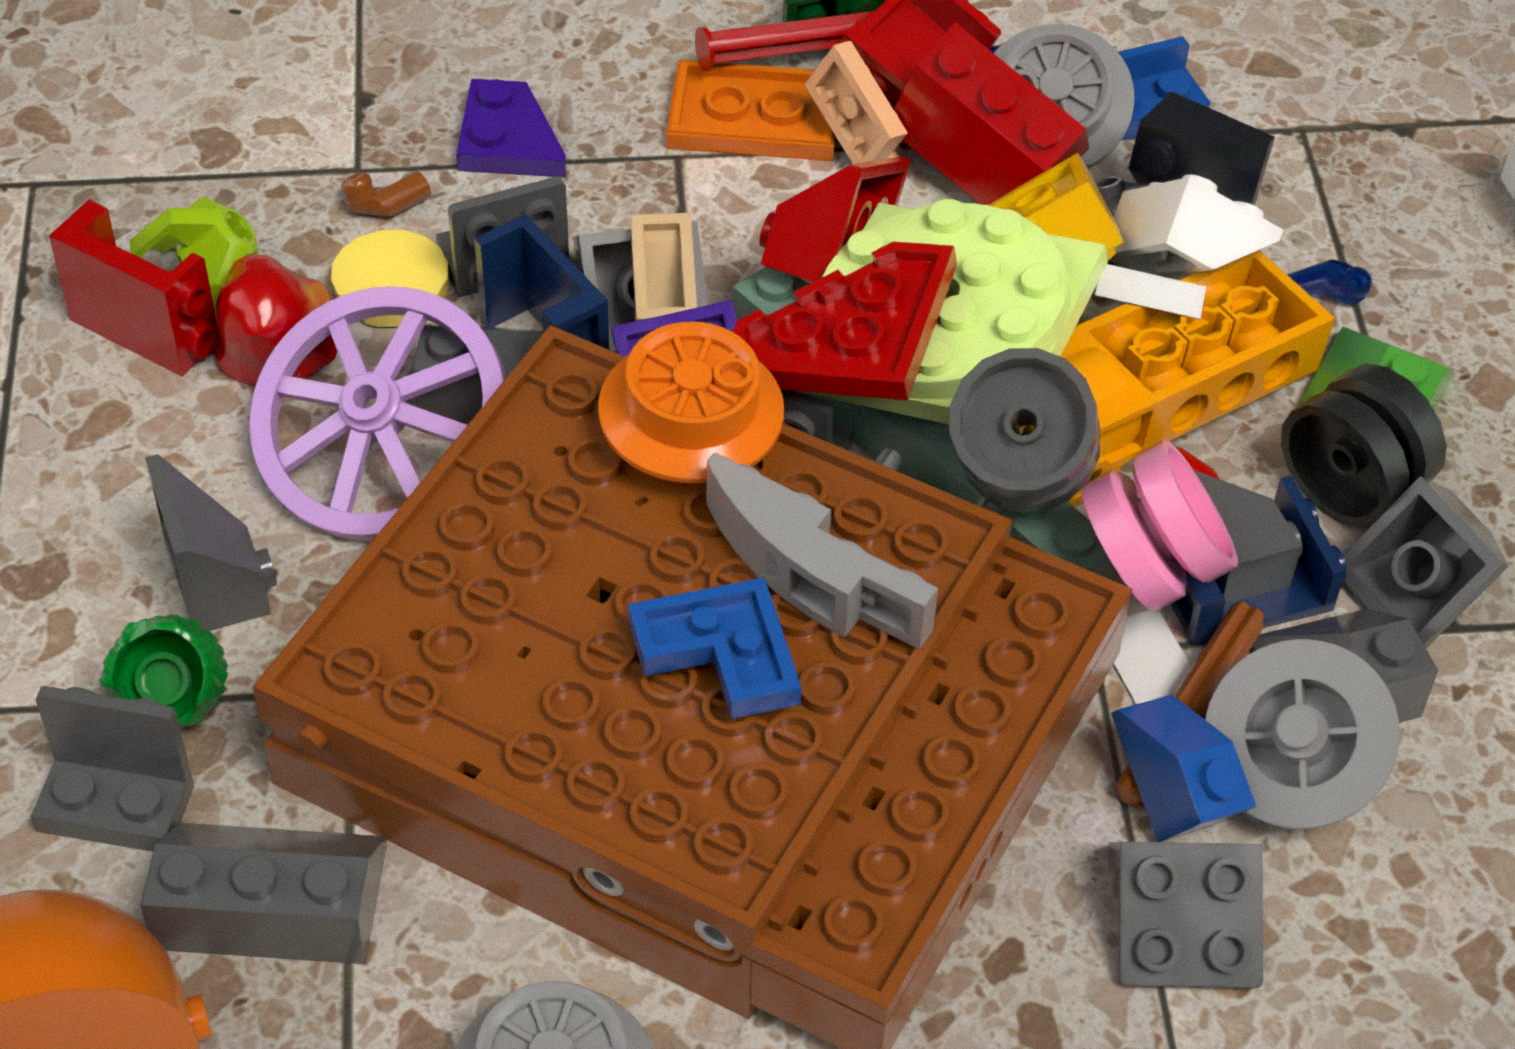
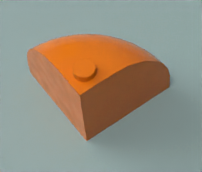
M25 890L0 896V1049H200L199 1040L212 1037L202 994L187 998L182 979L164 947L146 927L125 911L104 900L66 890Z

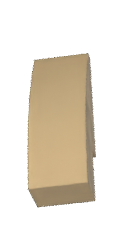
M691 212L630 215L635 321L697 308Z

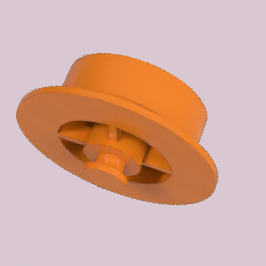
M690 321L659 327L646 334L635 344L630 354L618 362L606 377L599 395L598 415L602 432L609 445L624 461L634 468L667 481L707 483V460L713 452L738 464H746L753 467L771 451L782 430L784 401L778 383L771 372L758 361L752 348L741 337L718 325Z

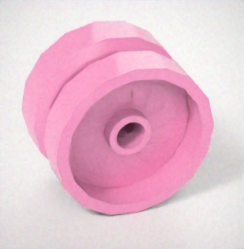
M1163 439L1134 456V481L1129 476L1111 469L1088 482L1082 488L1081 493L1085 510L1108 558L1127 587L1132 588L1134 596L1149 611L1157 612L1185 596L1187 583L1185 570L1192 577L1209 583L1238 567L1235 547L1223 519L1192 467L1171 442Z

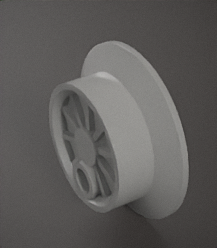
M1047 24L1029 28L1016 34L995 51L994 54L1086 128L1090 149L1083 155L1082 160L1087 168L1108 156L1123 139L1133 115V81L1123 58L1105 39L1081 27L1066 24Z
M1294 639L1281 641L1262 647L1247 655L1229 670L1221 680L1210 700L1205 718L1208 723L1233 741L1257 806L1246 811V813L1262 822L1280 828L1297 830L1317 829L1339 823L1355 815L1365 808L1383 789L1395 766L1399 750V718L1393 698L1384 681L1367 662L1343 647L1319 640Z
M545 981L519 988L485 1009L466 1029L456 1049H653L638 1020L616 1001L574 983Z

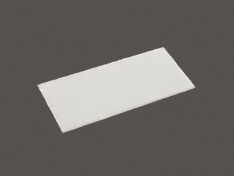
M1107 264L1097 283L1095 295L1201 319L1206 286Z

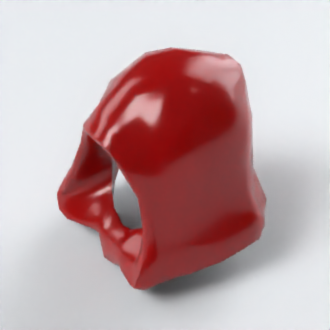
M251 254L236 260L228 273L226 283L219 291L216 302L219 334L215 356L220 370L238 382L256 386L267 359L285 334L310 312L332 300L326 286L317 280L306 278L286 268L280 262L267 255ZM329 335L304 358L292 377L305 379L334 361L338 350L332 335Z

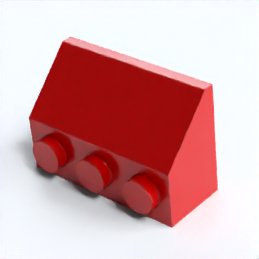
M956 22L916 65L894 108L899 120L908 132L902 141L977 204L989 205L1076 153H1079L1082 158L1090 149L1087 131L1084 126Z
M894 157L851 164L778 204L775 212L768 214L761 229L759 244L765 249L760 264L812 282L822 278L834 256H837L842 247L848 243L849 238L864 229L878 203L898 206L911 160L903 157Z

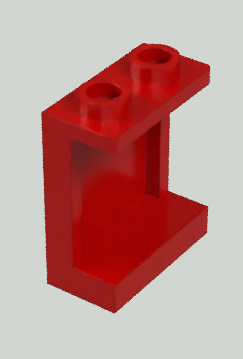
M886 0L864 23L860 24L857 21L847 30L839 44L847 41L853 43L894 110L916 65L955 22L989 50H991L1001 35V30L983 12L977 10L967 0Z
M90 199L49 235L71 321L182 377L200 359L206 358L213 351L219 333L205 258L191 253L174 270L166 271L117 247L108 208Z

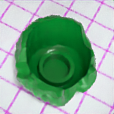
M173 614L167 616L157 615L149 619H142L138 622H129L120 637L116 639L114 647L109 650L107 657L103 661L104 668L99 682L105 696L128 700L138 698L151 699L175 709L180 728H186L195 724L199 725L205 720L208 711L216 705L220 696L227 689L224 685L228 676L226 672L228 664L223 657L225 652L223 647L217 644L218 639L208 630H201V623L199 621L188 620Z

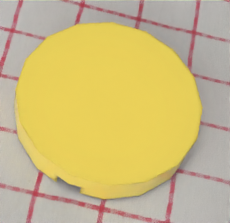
M379 230L362 235L343 247L332 263L331 284L333 295L335 298L358 290L394 286L423 290L445 299L449 293L448 260L440 246L421 234L407 230ZM404 315L376 316L363 319V323L375 327H398Z

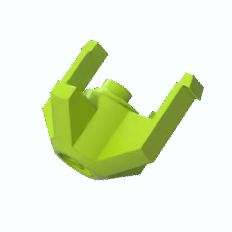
M205 197L199 198L189 208L166 209L129 240L131 253L138 257L143 256L153 247L163 254H166L172 248H176V254L180 263L191 253L205 258L214 308L216 307L219 291L226 283L228 273L234 262L247 255H260L254 230L245 217L238 211Z

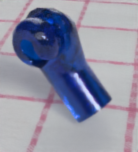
M1333 259L1287 274L1310 296L1318 295L1345 305L1359 303L1364 300L1371 291L1373 284L1372 277L1366 269L1359 266L1353 267L1345 262Z

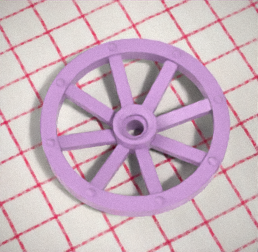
M387 286L358 290L335 298L310 312L285 334L272 351L259 375L253 393L249 422L250 441L259 472L275 497L296 517L309 526L334 537L352 541L372 542L398 509L380 513H352L370 443L379 442L408 498L420 484L421 479L398 436L404 426L450 442H454L467 426L458 421L409 405L408 399L479 373L482 384L483 407L507 378L501 359L479 325L465 311L438 295L408 287ZM404 315L374 372H369L349 325L376 316ZM427 320L446 328L456 335L470 351L469 353L395 380ZM329 335H332L350 381L345 386L292 376L304 358ZM283 397L339 407L340 410L280 451L278 419ZM377 397L375 403L371 407L364 408L367 401H369L371 398ZM350 430L330 507H327L303 493L293 481L289 472Z

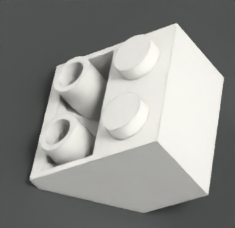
M1184 175L1182 179L1164 183L1152 182L1146 187L1123 191L1114 220L1119 227L1124 243L1115 247L1116 253L1109 261L1122 268L1162 277L1214 270L1280 241L1283 229L1263 218V211L1258 207L1245 202L1232 201L1216 192L1217 186L1212 181L1197 175Z

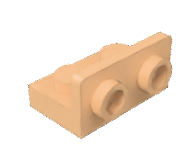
M851 41L833 45L804 85L852 164L894 157L905 158V153L899 143L908 132L875 81L869 68Z

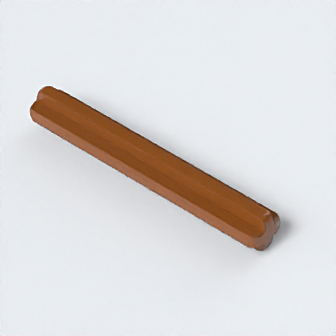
M1244 601L1233 604L1173 696L1205 719L1210 700L1219 683L1229 670L1245 658L1263 630V612L1258 607H1251ZM1128 764L1117 781L1118 790L1116 796L1123 804H1130L1137 810H1143L1145 806Z

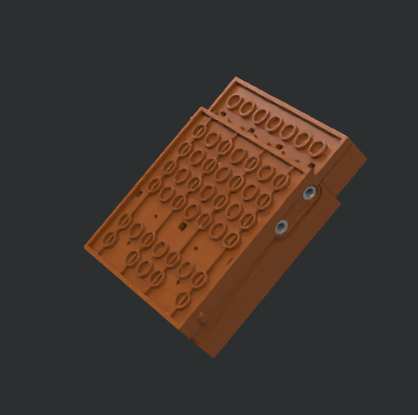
M550 325L253 685L259 719L270 724L272 728L271 735L264 742L272 784L377 836H386L387 841L747 1019L751 1018L756 1008H760L841 1049H891L1118 657L1132 588L1011 538L1012 520L999 514L1003 507L987 501L984 497L976 505L896 471L902 460L899 453L895 450L884 449L874 462L783 423L781 433L774 447L753 468L762 476L795 492L808 494L821 505L831 509V535L841 540L852 541L865 552L899 569L910 570L921 576L927 583L937 587L938 595L934 629L920 649L860 619L844 638L808 617L768 586L802 687L801 705L731 719L714 662L644 676L628 622V604L758 579L759 577L735 552L717 526L706 504L707 483H679L656 478L631 466L609 445L599 422V395L606 377L625 356Z

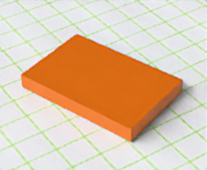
M678 60L666 132V149L833 161L836 136L804 85L815 71L813 69L723 63L716 64L711 71L704 72L700 68L698 61Z

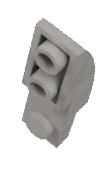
M713 452L708 458L706 504L720 531L735 552L759 578L765 577L766 583L770 588L808 617L844 638L860 619L917 649L922 647L934 629L938 595L937 587L927 583L921 576L910 570L899 569L865 552L852 541L841 540L831 535V509L821 505L810 495L795 492L762 476L753 467L746 464H738L716 452Z

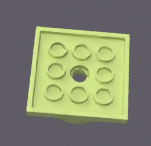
M943 199L935 202L933 205L911 209L878 203L864 229L849 238L848 243L842 247L837 256H834L826 268L823 277L836 270H839L846 276L872 263L871 252L893 241L952 245L955 248L957 259L956 270L909 399L905 401L806 391L797 392L949 425L950 404L961 379L982 359L1009 348H1039L1061 357L1108 263L1106 244L1047 234L1039 226L1022 217L1018 212L989 205L961 203L954 199ZM1025 426L1020 427V435L1022 434Z

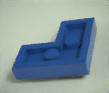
M765 577L628 604V622L644 676L714 662L731 719L801 705L802 687Z

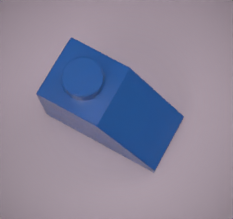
M1168 695L1117 709L1111 713L1157 842L1212 827L1257 807L1233 741L1175 696Z

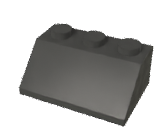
M179 823L155 843L140 905L147 929L166 951L366 964L385 860L387 839L386 836Z

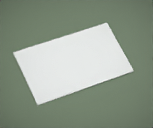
M1148 610L1127 616L1120 652L1114 665L1135 704L1174 695L1191 669V665L1161 612Z

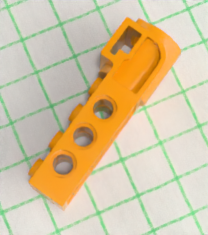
M1257 250L1214 270L1196 272L1180 279V281L1206 286L1201 319L1126 303L1076 325L1061 357L1065 358L1086 378L1097 403L1101 428L1100 457L1089 482L1111 469L1120 472L1121 467L1126 462L1134 459L1135 455L1163 439L1171 441L1318 371L1336 318L1265 254ZM1026 425L1021 435L1031 434L1035 430L1034 425ZM1082 489L1067 501L1073 507L1084 503L1081 493Z

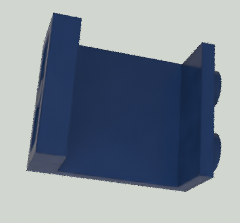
M526 214L502 226L495 227L474 239L480 314L483 326L495 327L528 310L543 326V333L551 325L610 350L608 299Z
M1292 476L1279 479L1274 499L1285 520L1293 522L1297 527L1302 540V554L1298 558L1291 586L1240 600L1251 607H1258L1263 612V628L1334 611L1341 585L1347 575L1346 563L1340 549L1335 545L1331 546L1319 525V517L1314 503L1309 498L1303 497ZM1185 570L1187 575L1186 594L1184 597L1171 603V606L1191 645L1194 646L1208 642L1231 606L1239 601L1225 604L1226 600L1215 580L1209 583L1202 582L1192 577Z

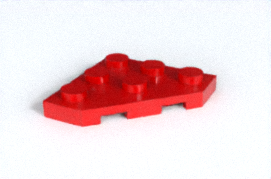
M893 241L871 252L872 263L846 276L839 270H836L794 291L795 302L767 316L759 309L737 320L733 333L741 337L752 348L758 361L771 372L780 389L908 401L957 267L954 246Z

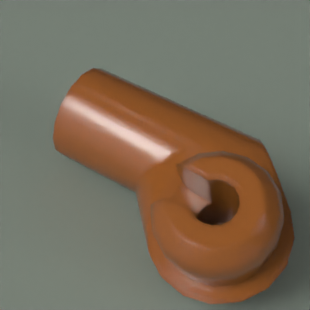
M418 171L387 187H373L371 176L361 172L346 177L341 184L342 192L347 197L344 203L353 212L392 217L431 195V189L426 178Z

